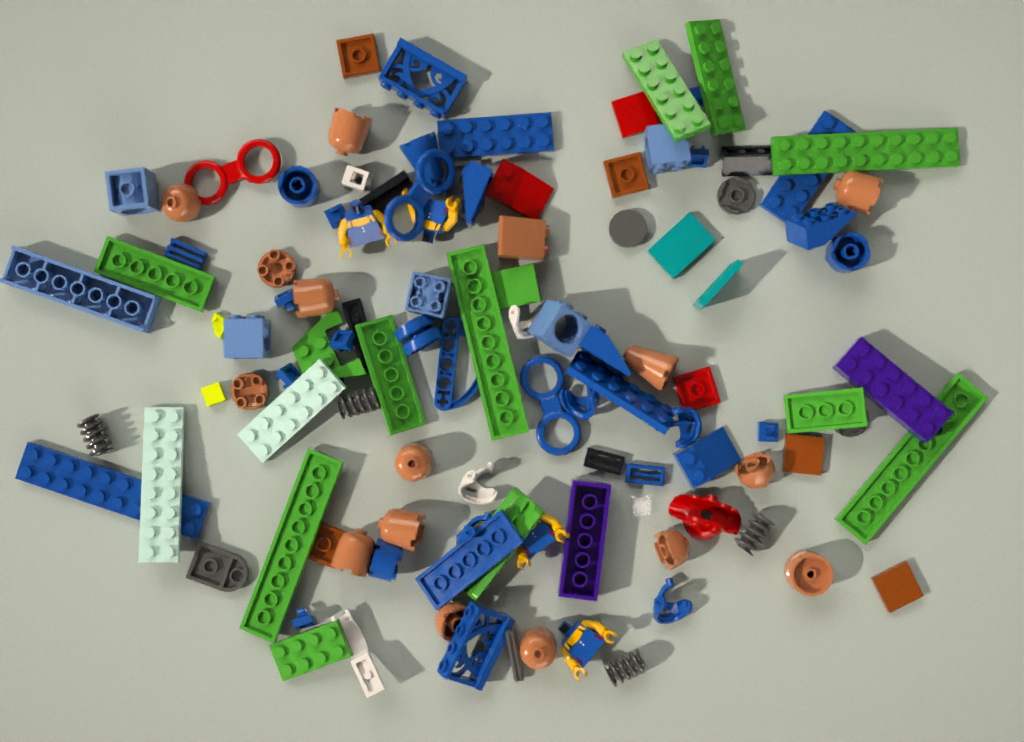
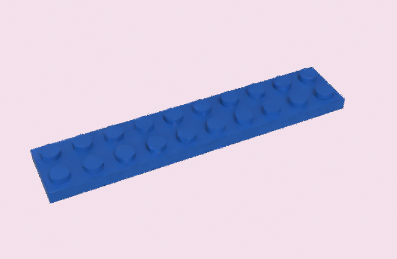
M27 442L15 479L140 520L142 479L33 442ZM182 493L181 535L196 540L199 538L210 502Z

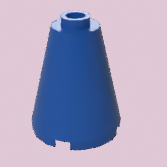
M435 132L399 146L415 171L419 157L425 151L433 148L438 149ZM438 156L432 157L426 163L424 170L426 181L433 187L441 184L440 180L443 179L441 162Z

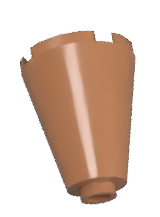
M635 345L631 348L628 347L623 355L627 365L660 391H663L668 384L670 376L679 361V358L675 355Z

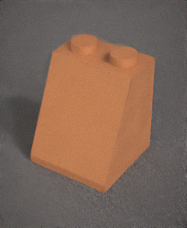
M499 216L498 259L544 261V256H548L549 247L548 244H545V237H549V225H546V220Z

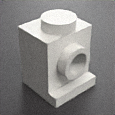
M347 165L342 185L365 193L366 189L371 188L373 178H370V172ZM357 178H362L361 184L356 183Z

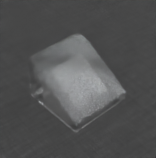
M650 495L631 497L633 516L652 514Z

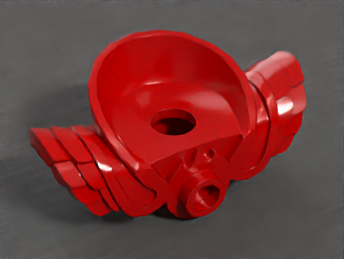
M678 495L669 505L668 513L677 519L683 520L686 532L697 540L705 541L712 539L717 534H720V532L735 535L739 533L741 525L740 512L728 504L721 503L718 497L714 495H707L703 498L697 495ZM703 510H708L711 513L710 520L701 518Z

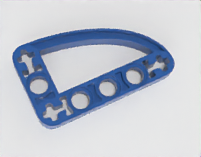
M456 317L446 318L442 325L443 337H441L434 404L436 408L444 411L463 405L479 388L476 378L470 388L460 398L452 401L459 336H466L462 318ZM450 321L457 325L452 330V334H456V338L451 336L444 337L445 333L449 334V328L446 327V324H449ZM448 339L453 340L455 343L452 350L444 348V342ZM446 358L451 359L453 362L450 369L442 367V361ZM443 377L450 379L451 384L448 388L440 386V380ZM438 390L450 391V395L445 394V400H448V404H445L444 407H441V404L438 403V399H442V393L438 394Z

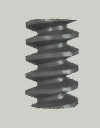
M370 387L369 393L362 389V395L355 391L354 397L347 393V399L340 395V401H338L342 419H345L346 414L349 418L353 417V411L356 415H360L361 410L363 413H367L368 407L371 411H375V405L380 409L376 393L372 387Z
M100 414L89 416L77 424V428H84L80 434L87 435L83 441L90 442L86 448L93 449L89 453L90 456H100L115 449L108 448L112 441H105L109 434L101 433L106 428L98 426L103 422L102 420L95 419Z
M757 513L752 514L755 520H748L751 525L750 527L744 525L746 533L739 532L742 539H734L739 547L752 556L753 554L750 550H758L755 543L762 545L759 538H767L764 531L771 532L768 525L775 526L770 520Z
M636 648V655L630 651L629 659L622 655V662L616 658L615 665L608 662V669L605 668L612 685L616 687L617 680L624 683V676L628 680H631V673L637 677L638 669L645 673L644 666L646 664L639 649Z

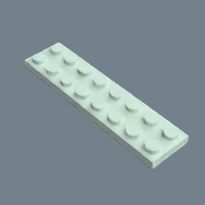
M145 407L138 563L180 562L184 407Z

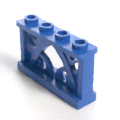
M401 37L384 69L378 76L381 87L388 91L391 89L396 91L397 96L404 100H407V98L412 100L416 107L422 110L426 108L437 119H440V117L446 119L454 102L468 81L466 74ZM401 52H404L403 65L395 64ZM415 61H419L421 63L420 67L418 68L410 67V65L415 66ZM430 67V76L435 87L416 90L412 83L410 72L418 73ZM394 69L403 70V73L398 72L394 75L400 77L398 82L392 81L389 77L390 72ZM438 73L443 75L441 79H438L441 82L440 84L435 79V75ZM454 82L458 83L450 96L445 89ZM405 83L408 90L402 87ZM442 92L446 96V104L438 107L433 103V100L437 98L441 102L439 93Z
M470 601L459 625L456 627L451 642L447 646L446 653L438 665L437 672L446 680H452L482 691L506 642L505 631L512 629L515 620L504 612H499ZM480 614H483L485 617L484 624L478 618ZM490 616L497 619L495 623H490ZM481 634L484 647L482 651L474 653L469 658L466 643ZM454 667H455V668H460V667H462L461 670H459V671H457V672H452L453 669H454ZM467 669L471 672L469 677L463 676Z

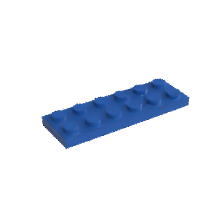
M824 110L807 135L856 133V131ZM827 174L779 176L759 206L785 223V219L791 218L792 215L803 211Z
M551 112L437 121L439 149L449 153L452 159L554 152Z
M577 351L566 373L664 435L666 434L674 416L669 405L663 404L653 395L645 393L636 384L629 383L620 374L610 371L604 364L591 359L588 354Z
M503 509L499 510L476 529V536L473 540L462 541L415 578V580L437 611L523 544L525 540Z

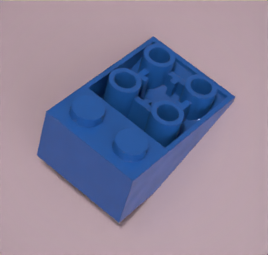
M827 203L825 207L809 209V212L803 214H794L791 218L785 219L787 241L806 250L823 246L855 217L857 212L848 209V207L837 205V203Z

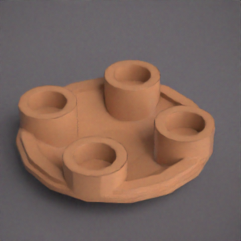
M273 249L261 257L257 272L260 279L266 285L281 288L293 280L296 274V265L294 259L288 253Z
M246 372L233 380L231 396L238 408L255 410L266 403L269 396V387L262 376Z

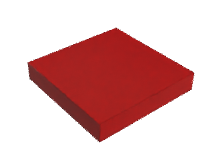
M644 92L611 101L622 139L643 133L647 126L659 125L654 108Z
M710 366L672 377L682 407L699 410L721 403Z

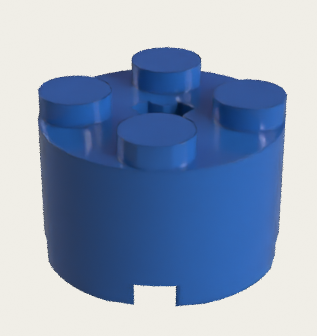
M293 166L284 171L279 177V192L282 198L290 205L297 208L310 207L318 199L320 184L309 169L302 166ZM302 185V189H299L298 191L296 189V186Z
M844 233L835 237L828 244L825 260L832 269L840 273H850L864 267L870 258L871 253L868 241L859 233Z
M378 538L368 576L389 582L396 580L398 573L396 562L401 561L403 548Z

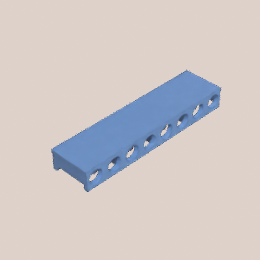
M12 245V253L3 278H0L1 283L126 327L150 333L162 297Z

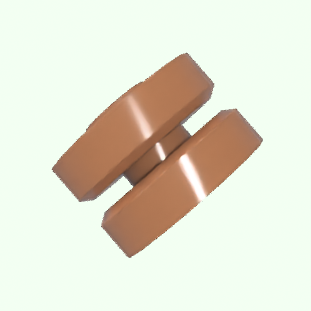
M801 550L795 552L788 558L785 564L784 574L787 582L792 588L805 596L821 595L829 589L833 582L831 564L826 558L813 551Z

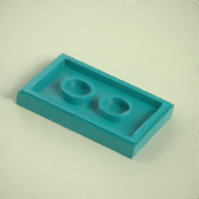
M689 212L647 252L674 279L710 246L715 239Z
M739 259L730 263L693 303V306L697 310L705 307L742 267L743 263Z

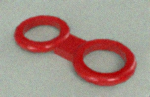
M250 140L241 147L235 161L222 166L209 160L196 162L186 172L184 184L193 187V178L201 169L209 168L215 170L221 182L218 191L211 197L205 198L198 195V198L201 199V205L216 204L223 199L228 191V186L244 179L250 183L263 184L274 179L281 167L280 152L268 140ZM256 147L268 149L273 157L272 168L262 176L250 174L245 166L246 155Z

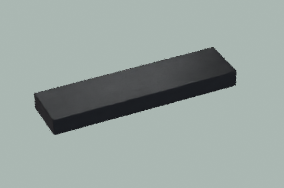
M357 298L341 304L349 330H353L356 335L353 343L357 357L361 359L367 375H370L355 329L356 324L367 322L361 299Z

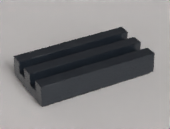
M588 447L583 466L621 475L625 457ZM592 452L619 459L620 463L593 457L590 454ZM589 460L616 466L618 470L597 466L588 462Z

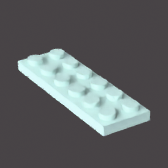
M319 359L237 435L263 463L347 387L322 359Z

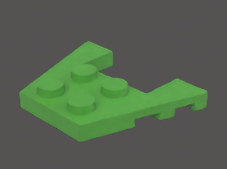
M337 307L331 313L326 314L291 347L302 373H305L315 362L322 359L338 378L367 375L360 358L341 366L335 350L329 345L330 339L327 331L344 324Z

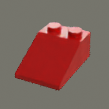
M503 159L485 194L486 197L527 218L538 219L554 188L521 167Z

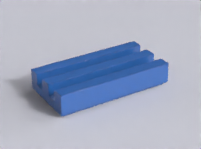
M171 238V242L167 246L168 249L164 255L201 270L208 253ZM175 243L201 254V258L175 248ZM172 250L198 261V265L172 255Z
M626 464V483L664 486L665 467ZM631 468L659 470L661 474L631 471ZM630 475L660 478V482L630 479Z

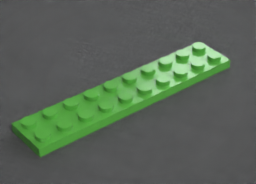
M958 128L773 136L770 138L773 176L846 173L851 170L871 172L960 166Z
M484 244L446 253L491 440L494 441L527 433L529 428Z
M955 373L935 397L954 412L929 442L922 443L907 431L834 519L863 544L866 545L988 399L983 392L960 373Z
M311 448L307 449L239 629L272 643L277 641L345 462Z

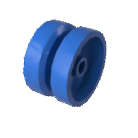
M423 314L408 321L393 333L398 342L411 339L402 347L407 357L443 337L439 327L426 330L433 325L435 321L433 316Z

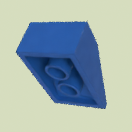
M470 160L469 165L465 164L461 175H463L466 223L468 228L472 229L485 198V192L492 181L493 170Z
M591 325L578 348L621 375L629 377L631 372L609 336L605 334L606 330L599 325L595 327Z
M723 426L698 439L695 444L673 453L681 471L693 489L710 481L741 460Z

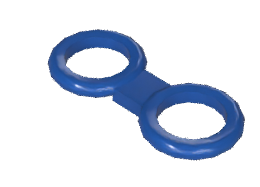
M433 148L425 151L419 157L415 173L417 181H415L407 195L395 197L387 205L384 212V225L392 238L397 241L408 242L415 239L421 233L425 220L423 207L431 195H439L446 192L452 186L455 179L456 169L449 153L442 149ZM435 156L441 158L447 168L444 182L437 187L431 186L426 181L424 175L426 163ZM408 203L415 210L416 223L409 232L402 234L394 227L393 214L399 205Z
M545 355L535 356L523 365L519 377L524 393L530 398L538 400L542 409L543 417L538 422L536 429L537 441L540 447L549 454L555 456L566 455L574 451L579 445L582 435L578 420L570 413L562 411L557 396L561 389H563L565 382L564 370L554 358ZM539 363L550 365L557 373L556 385L547 393L535 392L527 382L529 370L532 366ZM554 418L566 419L573 427V439L569 445L563 448L550 446L544 438L545 426Z

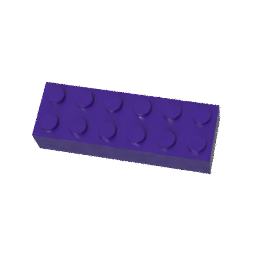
M863 337L856 339L832 367L855 388L863 387L864 395L922 443L929 442L954 413Z
M580 479L571 480L565 529L570 534V537H564L558 597L597 601L612 486L610 483Z

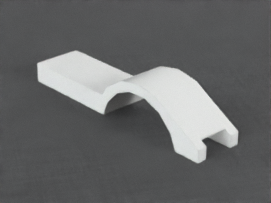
M347 609L345 610L346 614L339 618L333 616L331 620L339 619L353 653L350 657V662L366 697L369 698L386 688L369 653L364 634L350 610Z

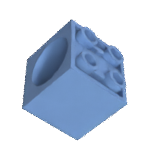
M664 124L646 127L643 133L648 172L653 171V174L664 173L666 169H672V171L683 170V167H686L691 160L688 138L675 143Z
M145 167L105 172L109 210L122 217L160 212L155 173Z
M413 271L404 310L419 315L427 314L433 316V318L445 320L453 286L452 280Z
M547 299L527 332L554 351L572 357L592 324L586 321L588 317L584 314L573 311V307L564 301L562 303L557 299L555 301ZM564 315L566 320L565 329L560 336L556 337L554 332L555 324Z
M229 315L230 319H223L224 358L271 359L270 320L265 319V316L249 315V318L241 315Z

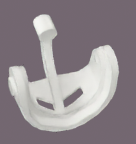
M513 305L510 307L509 319L517 340L534 337L523 330L531 326L541 308L535 311L531 319L519 321V306Z
M488 462L486 467L476 472L474 470L468 471L462 478L458 488L460 497L467 502L478 505L493 503L498 498V492L493 488L482 487L476 479L486 472L492 473L495 465ZM471 488L476 491L475 493L467 491L466 489Z

